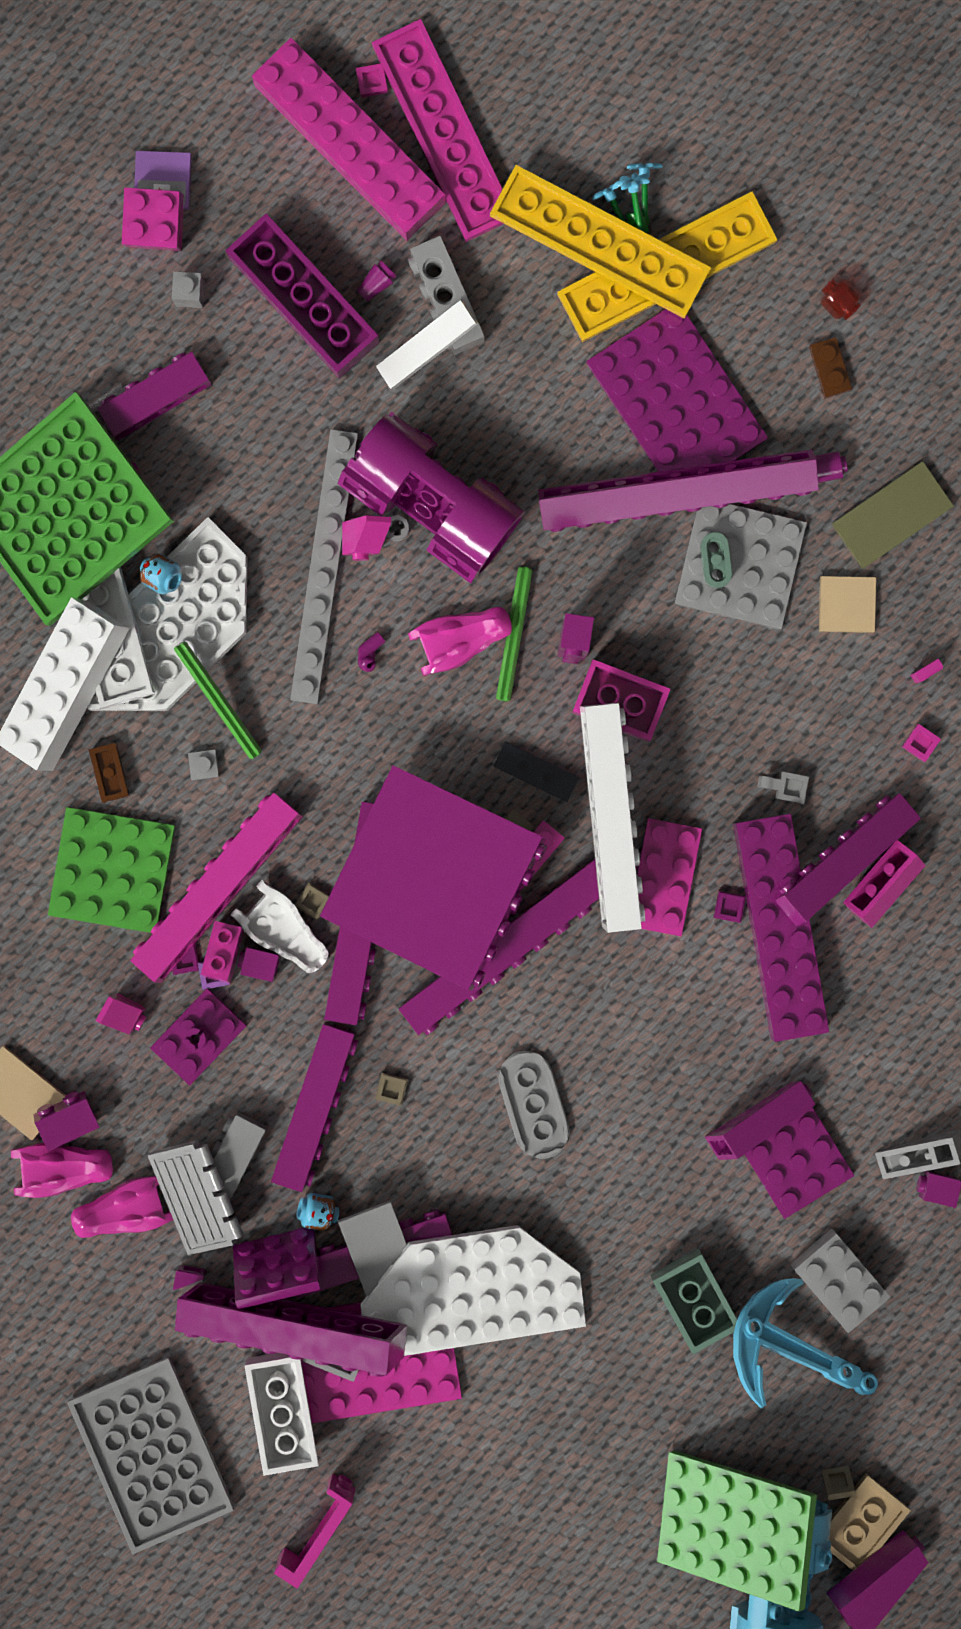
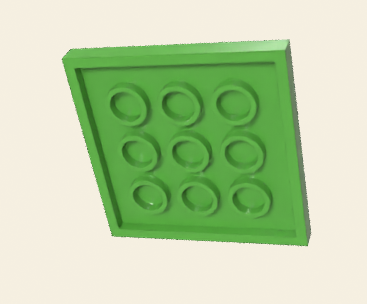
M66 807L48 916L151 933L152 928L160 920L175 825Z

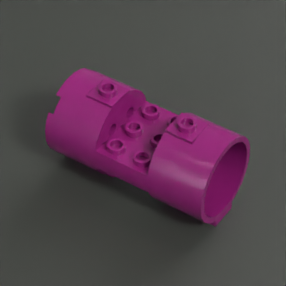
M392 411L389 415L385 414L367 434L355 455L356 460L353 457L350 459L347 466L342 470L337 483L378 515L383 516L386 512L391 511L397 506L435 534L426 551L469 583H472L474 579L479 577L491 563L525 514V511L506 498L495 484L479 478L469 488L460 477L446 471L439 461L431 459L438 444L428 434L419 431L417 428L414 429Z

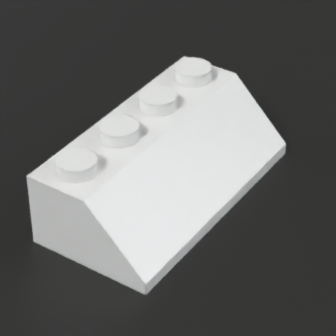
M281 1353L248 1358L245 1363V1371L263 1476L319 1466L301 1360L291 1359L287 1354Z

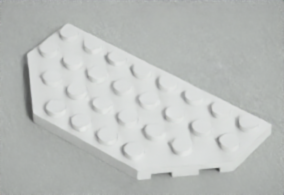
M209 517L167 556L177 562L181 568L182 580L175 591L164 595L159 594L141 582L129 594L155 694L101 709L95 692L87 707L89 710L168 711L196 684V681L174 651V648L179 643L186 641L208 672L246 634L247 556Z
M519 1225L409 1242L402 1250L403 1253L378 1281L376 1288L361 1303V1313L363 1316L407 1324L404 1356L586 1327L580 1272L528 1234Z

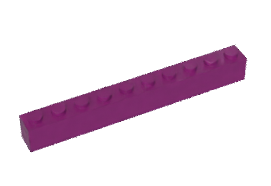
M810 449L539 489L538 495L543 531L558 532L564 530L565 527L577 526L585 528L599 522L613 524L620 519L631 518L640 520L646 518L647 515L659 514L667 516L673 514L674 511L681 510L695 512L702 507L713 506L722 508L728 506L729 503L735 502L749 504L757 499L768 498L777 500L783 498L784 495L790 494L804 496L812 491L819 490L816 458L813 450Z
M595 859L513 920L503 937L499 935L495 944L498 950L493 960L486 962L483 968V972L486 974L479 988L475 986L473 990H467L440 976L400 1006L398 1010L419 1036L424 1032L427 1036L440 1026L437 1023L438 1020L445 1015L448 1019L461 1010L459 1004L466 999L472 1002L483 993L481 988L490 982L493 986L505 976L503 973L505 969L509 966L515 969L526 961V953L532 949L537 952L549 943L546 939L554 932L560 935L571 926L568 921L576 915L581 919L592 910L590 905L599 899Z

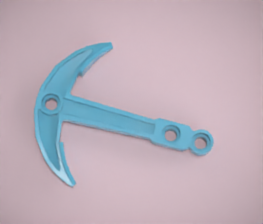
M783 1279L768 1284L752 1295L741 1310L736 1321L733 1334V1358L744 1389L760 1408L766 1406L763 1390V1367L757 1365L760 1346L818 1371L825 1378L847 1389L854 1388L855 1392L860 1395H870L875 1392L878 1386V1381L872 1373L862 1372L860 1367L838 1356L832 1357L769 1322V1317L775 1305H781L792 1291L803 1285L802 1279ZM752 1322L754 1323V1326H755V1331H754V1332H753L752 1329H751V1323H752ZM844 1367L846 1369V1376L843 1374ZM867 1378L869 1380V1388L866 1385Z

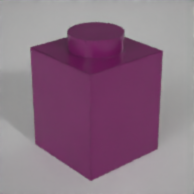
M247 947L246 952L241 951L237 967L242 968L240 975L273 982L276 978L280 955L267 950Z
M925 1171L924 1176L920 1175L918 1178L916 1191L920 1192L919 1197L924 1201L956 1208L961 1190V1180L954 1176Z

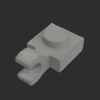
M780 772L779 779L759 776L757 787L776 790L775 799L804 804L809 777L787 772Z

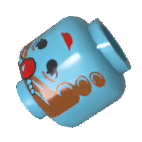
M154 554L146 558L140 566L141 582L159 594L164 595L173 592L181 583L182 574L180 566L165 555Z
M309 1193L305 1198L300 1199L297 1208V1219L301 1221L303 1227L327 1231L332 1223H337L339 1207H335L333 1197Z

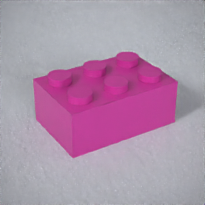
M593 659L572 713L581 716L580 706L619 703V708H624L626 725L621 726L622 732L650 742L670 689Z

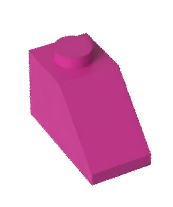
M365 515L342 522V555L352 556L354 561H368L369 556L379 554L391 525V517Z
M115 993L108 997L95 1021L126 1034H131L135 1029L140 1031L147 1018V1016L143 1015L146 1008L119 993Z

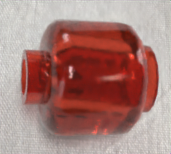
M832 279L821 290L824 295L820 300V304L834 319L843 318L847 320L861 306L859 303L861 299L860 292L847 279H840L838 282Z

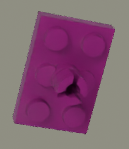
M206 988L150 1049L190 1086L247 1025L210 989Z

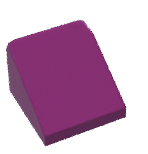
M186 1265L179 1266L176 1270L173 1290L203 1280L206 1276V1269Z

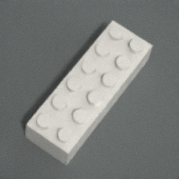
M71 597L0 731V746L35 770L53 771L130 628L88 600Z

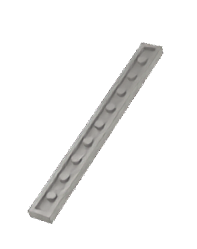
M330 430L291 701L318 705L342 547V522L346 520L349 492L337 483L342 470L347 466L352 457L355 459L358 433Z

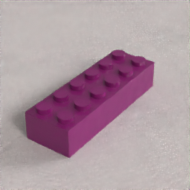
M267 213L225 250L229 260L339 379L380 343L377 333Z

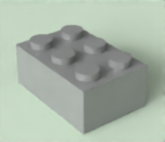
M832 1228L790 1263L796 1273L847 1333H850L891 1298Z

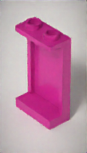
M341 1474L339 1476L331 1475L326 1493L333 1497L335 1501L299 1556L284 1547L278 1557L274 1574L297 1589L353 1504L356 1488L352 1486L353 1482L349 1478Z

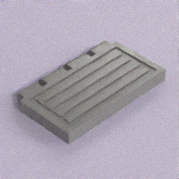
M196 1140L152 1151L148 1155L188 1255L232 1246L238 1241V1238L243 1236L237 1217L229 1218L234 1213L227 1192L219 1193V1190L223 1189L224 1185L217 1167L209 1168L208 1166L213 1164L214 1160L207 1144L200 1145L199 1141Z

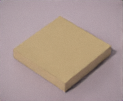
M821 576L819 632L874 633L876 577Z

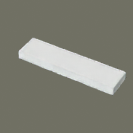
M460 300L376 367L390 389H395L478 325V322L465 302Z

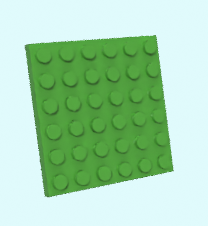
M77 392L73 393L0 457V563L47 626H51L61 618L71 597L83 599L174 522L87 402Z

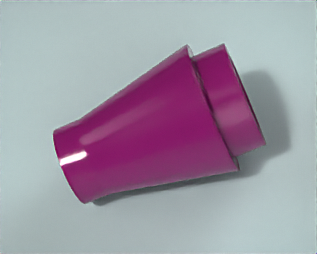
M381 260L377 265L374 263L357 291L368 302L371 298L394 283L393 280L397 276Z

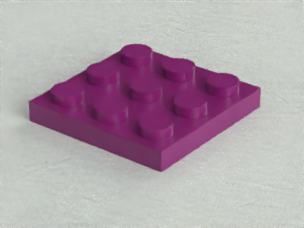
M812 1107L744 1154L784 1219L854 1177V1174Z
M299 1228L294 1231L233 1245L235 1303L238 1309L320 1290L314 1229Z

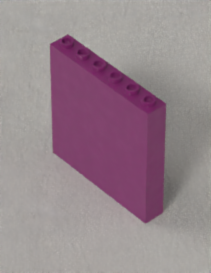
M392 765L320 917L467 990H473L475 986L479 988L486 974L483 972V968L487 961L491 962L498 950V947L495 946L499 935L503 937L508 930L510 921L507 919L511 910H517L522 900V896L519 894L523 886H528L533 878L535 871L532 870L536 859L540 861L546 851L547 845L544 844L546 839Z

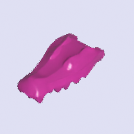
M494 607L482 612L445 615L434 618L409 632L408 636L410 641L420 638L429 661V665L421 668L422 674L425 677L430 674L449 671L466 664L476 654L488 648L491 643L509 636L512 632V623L507 611L503 607Z
M38 1143L10 1150L11 1158H20L22 1186L14 1187V1195L30 1198L56 1196L89 1183L107 1181L111 1179L113 1174V1159L106 1149L85 1150V1148L65 1146L63 1144L48 1151L44 1143Z
M156 1175L125 1181L95 1201L75 1208L71 1214V1223L76 1235L81 1238H87L99 1234L141 1233L154 1230L172 1221L173 1217L170 1211L163 1213L156 1188L159 1185Z

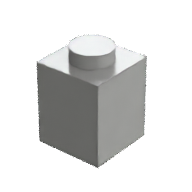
M173 272L172 301L176 307L203 308L205 280L202 274Z

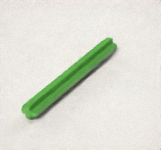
M519 567L510 613L512 632L506 637L496 695L497 700L508 702L511 700L532 577V569L529 567Z
M186 641L179 643L174 648V651L247 756L250 759L257 757L262 752L259 745Z

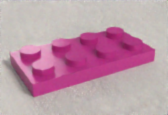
M647 819L640 865L637 871L638 877H641L643 890L641 894H638L640 904L644 905L645 921L641 922V929L682 937L702 832L701 828Z

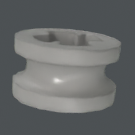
M392 516L389 528L393 527V522L399 521V525L403 523L405 528L401 530V535L395 536V532L391 534L388 530L387 537L393 541H401L408 536L409 524L402 516Z

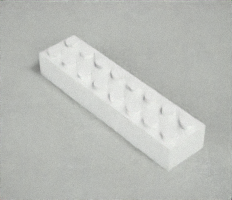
M619 703L580 706L602 927L608 933L641 929V922L645 921L644 905H641L638 899V894H641L643 890L641 877H638L635 866L640 865L639 851L633 847L632 839L637 838L635 821L630 819V810H634L633 794L629 793L627 789V782L631 781L630 765L625 764L624 754L628 753L627 737L622 736L621 726L626 725L624 708H619Z

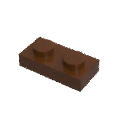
M837 338L810 345L809 350L824 399L850 392L852 388Z
M117 743L88 749L101 802L106 803L129 797L130 794Z

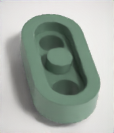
M712 532L707 534L700 544L703 577L710 587L722 588L729 583L732 577L729 544L723 534ZM716 543L719 550L717 552L710 551L709 544ZM719 570L722 573V578L719 580L714 579L712 572Z

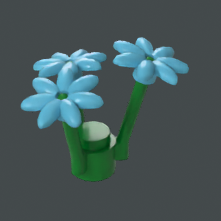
M651 162L647 164H630L627 166V169H639V176L637 173H633L631 177L621 176L620 180L610 185L609 188L594 194L592 200L604 195L606 201L610 202L618 219L648 233V224L650 223L648 215V183H650V180L648 178L650 177V169L663 168L660 163ZM640 184H642V210H640L637 193ZM620 186L621 190L628 188L629 193L632 195L634 211L626 214L627 219L624 218L615 200L617 196L614 189Z

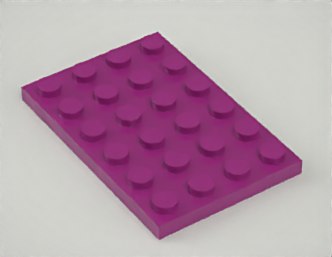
M665 309L586 361L589 369L658 472L735 461L768 439L687 315L684 319Z

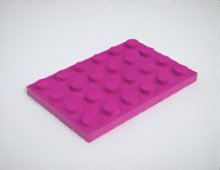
M362 1302L326 1307L362 1315ZM454 1348L404 1356L387 1375L382 1377L372 1376L367 1371L358 1370L354 1382L305 1363L301 1359L312 1423L462 1399Z

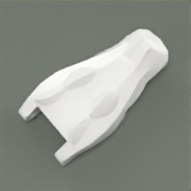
M261 880L257 888L264 893L262 898L246 915L236 908L231 913V916L237 920L251 939L260 946L292 960L307 973L319 970L328 958L327 948L314 936L293 902L282 892Z

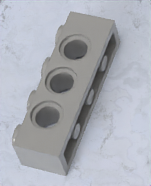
M441 236L411 248L412 258L408 259L413 274L419 273L423 283L419 284V288L424 299L430 298L434 307L430 309L433 320H436L453 305L462 300L477 321ZM431 267H438L442 271L438 277H430L426 272ZM441 292H449L453 296L446 303L439 301L437 297ZM479 323L450 345L447 350L452 348L454 355L484 343V334Z

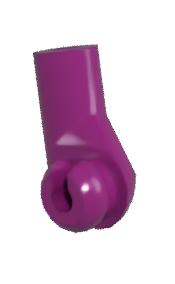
M378 632L358 647V665L365 672H371L375 669V650L386 642Z

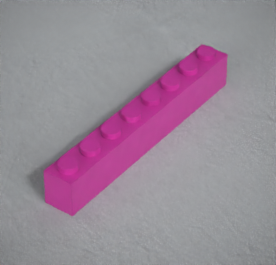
M273 792L271 796L267 795L261 800L258 805L260 809L253 817H247L240 826L242 830L235 838L231 837L225 842L222 847L224 851L218 858L214 857L208 862L204 868L206 871L200 879L196 878L191 882L186 890L188 892L182 900L178 899L170 907L169 916L164 921L160 920L152 928L151 937L146 942H141L134 949V957L130 961L153 982L162 983L173 968L188 953L189 949L200 939L303 818L298 811Z

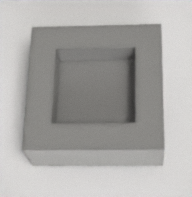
M216 750L188 753L191 780L220 777Z

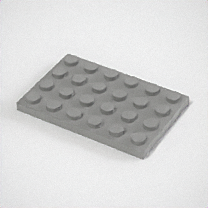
M170 1356L67 1401L132 1555L234 1511L235 1506Z

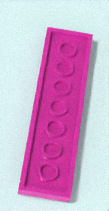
M419 19L371 42L441 191L445 194L446 202L465 242L503 225L504 223L490 217V212L503 189L422 20Z

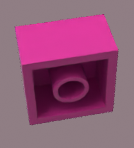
M124 187L122 245L130 248L181 251L184 195L180 191Z

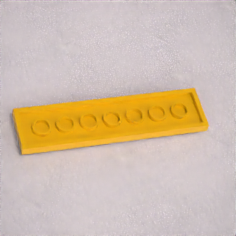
M515 165L490 212V217L684 319L711 267L518 165Z
M752 191L659 239L711 267L706 279L777 242V238ZM597 272L557 292L582 343L656 305L652 301Z

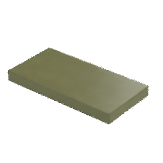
M922 461L831 525L857 563L864 569L954 506Z

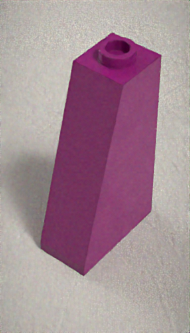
M801 1081L791 1082L709 1133L705 1138L719 1160L739 1159L815 1105L811 1098L813 1094L810 1088Z
M902 1530L826 1593L850 1629H876L929 1563L922 1553L926 1549L916 1536L910 1538Z

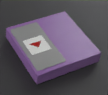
M136 151L134 188L180 191L184 195L183 208L190 210L191 153Z

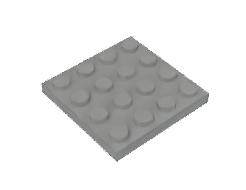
M732 504L722 508L713 506L702 507L695 514L674 604L781 630L807 522ZM712 532L723 534L729 544L732 577L729 583L722 588L710 587L703 577L700 544L703 538ZM716 543L709 544L710 551L717 552L719 550ZM714 570L712 576L714 579L719 580L722 578V573L719 570Z

